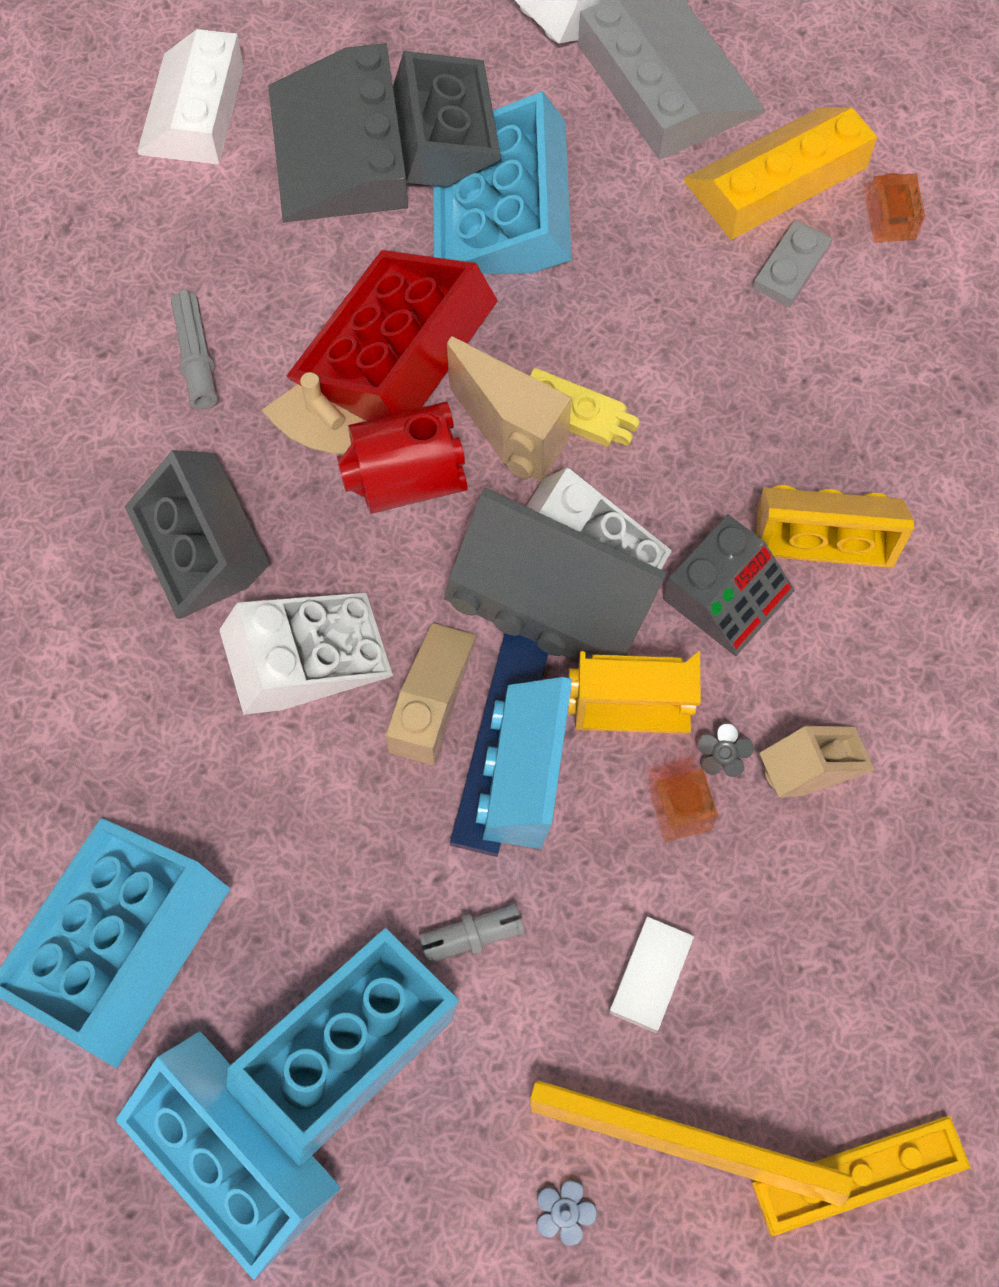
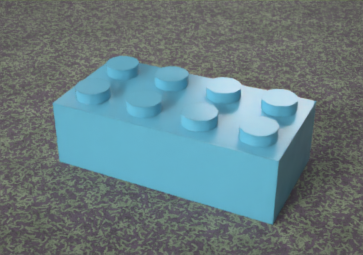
M385 928L227 1068L226 1089L300 1167L452 1022L459 999Z

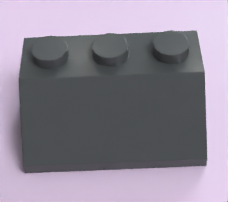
M403 51L393 84L406 183L447 187L498 162L501 153L484 60Z
M172 450L125 505L127 513L177 619H181L246 590L270 565L215 453Z

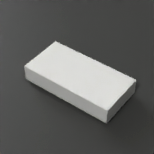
M647 917L609 1014L657 1034L694 936Z

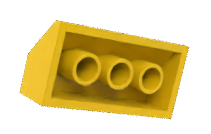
M819 107L684 177V182L729 239L732 240L868 168L877 135L853 107Z

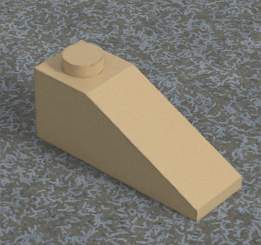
M435 623L431 624L400 691L385 735L389 753L435 766L477 635Z

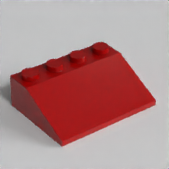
M381 250L286 376L289 380L302 386L301 377L305 373H315L319 378L321 393L330 402L365 421L422 408L448 372L447 342L451 336L468 344L498 300L477 263Z

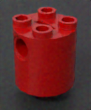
M448 402L348 425L351 445L344 455L337 456L345 492L353 491L365 497L369 513L374 514L467 491L466 476L462 467L465 464L464 452L460 438H453L450 430L454 428Z

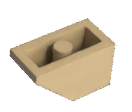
M804 726L760 752L766 767L765 775L767 781L776 790L778 797L804 796L875 770L856 727Z

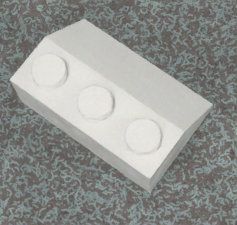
M196 29L164 53L138 147V155L220 164L244 69L240 44L236 33Z

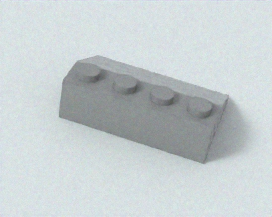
M606 0L580 12L578 46L658 160L765 113L764 106L685 0Z

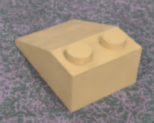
M451 336L447 342L450 390L502 462L506 464L507 468L520 478L528 479L532 477L542 482L568 443L572 397Z

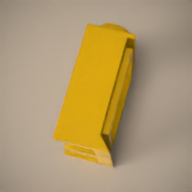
M580 651L578 669L569 668V678L572 679L568 714L576 715L575 730L691 733V715H695L696 706H700L701 703L700 651L686 662H682V658L619 655H592V659H585V652Z

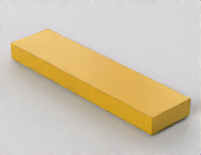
M947 1116L812 1162L851 1174L850 1177H853L850 1196L842 1207L759 1181L751 1183L768 1234L770 1237L970 1169L971 1166L951 1116Z

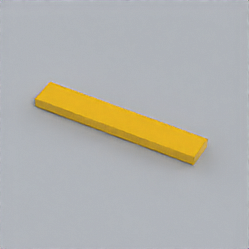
M542 1081L535 1082L530 1098L531 1112L841 1207L850 1196L853 1177H850L851 1174Z

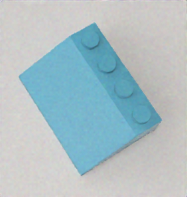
M542 91L493 110L501 153L498 162L447 187L433 185L434 257L477 263L482 274L534 273L572 260L566 122Z
M100 818L1 965L0 999L117 1069L231 889L199 862L104 818Z

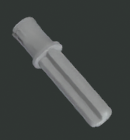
M182 289L178 294L171 297L182 357L179 370L181 375L186 378L190 406L198 410L209 409L217 404L218 399L212 378L215 365L213 359L208 356L196 295L188 293L187 289Z

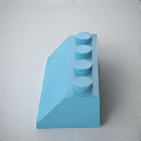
M199 1031L156 1058L115 1121L250 1277L255 1280L322 1213L341 1187L313 1156L299 1167L227 1091V1068L230 1064Z

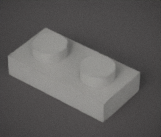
M794 220L754 280L752 289L791 307L830 248L833 238Z

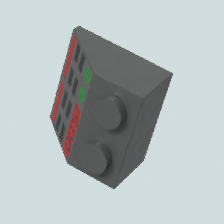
M727 514L668 578L663 600L730 653L737 656L793 594L795 589L767 544Z

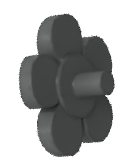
M722 723L718 726V739L711 733H703L697 741L699 751L706 754L701 760L702 769L707 774L715 775L721 771L723 766L727 776L736 777L740 775L745 768L740 758L750 757L754 750L751 739L748 737L737 738L738 730L732 723Z

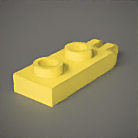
M534 367L530 375L531 377L572 397L569 432L606 447L610 445L612 440L629 446L633 435L628 430L635 432L640 421L637 417L626 413L627 407L625 404Z

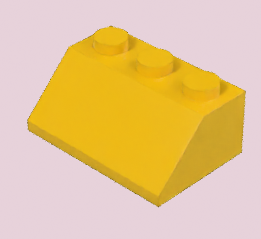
M778 485L772 488L763 487L757 506L756 536L767 544L775 558L893 568L914 530V519L904 499L889 498L882 493H869L862 496L843 494L835 489H824L815 492L797 490L788 485Z

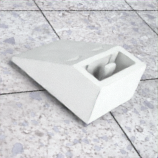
M568 467L544 478L526 506L659 569H662L672 551Z
M367 593L237 602L219 629L243 715L284 710L393 676Z

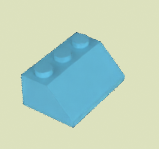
M559 677L508 685L504 701L495 700L491 729L500 730L497 747L488 746L483 775L492 777L490 795L480 793L476 823L485 824L483 840L536 849L542 848L552 826L572 685L571 678Z

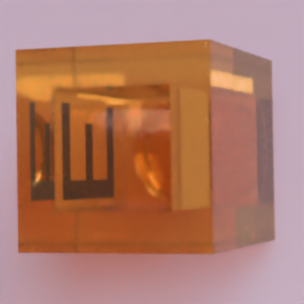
M889 173L874 176L866 199L874 243L916 240L925 218L917 173Z
M703 769L655 781L651 801L665 843L712 831L719 815Z

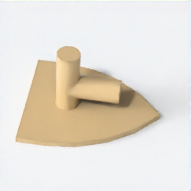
M311 372L305 373L301 377L302 386L297 384L261 410L290 439L311 449L332 454H344L351 445L348 425L363 422V419L330 402L321 393L318 376Z

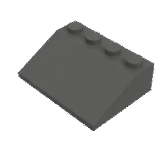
M387 43L345 47L268 85L283 223L408 208L406 175Z
M484 487L449 576L444 600L450 602L457 611L470 616L478 615L493 622L496 628L505 634L524 636L537 642L538 647L550 655H563L579 663L580 651L585 652V659H592V655L627 656L667 572Z

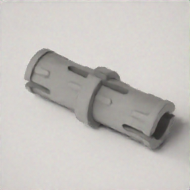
M513 903L508 907L472 918L470 913L461 916L462 922L427 933H420L419 938L423 949L443 943L442 945L424 950L428 966L434 962L470 950L472 955L482 952V946L517 935H524L525 932L521 919L501 925V923L519 918L516 904Z

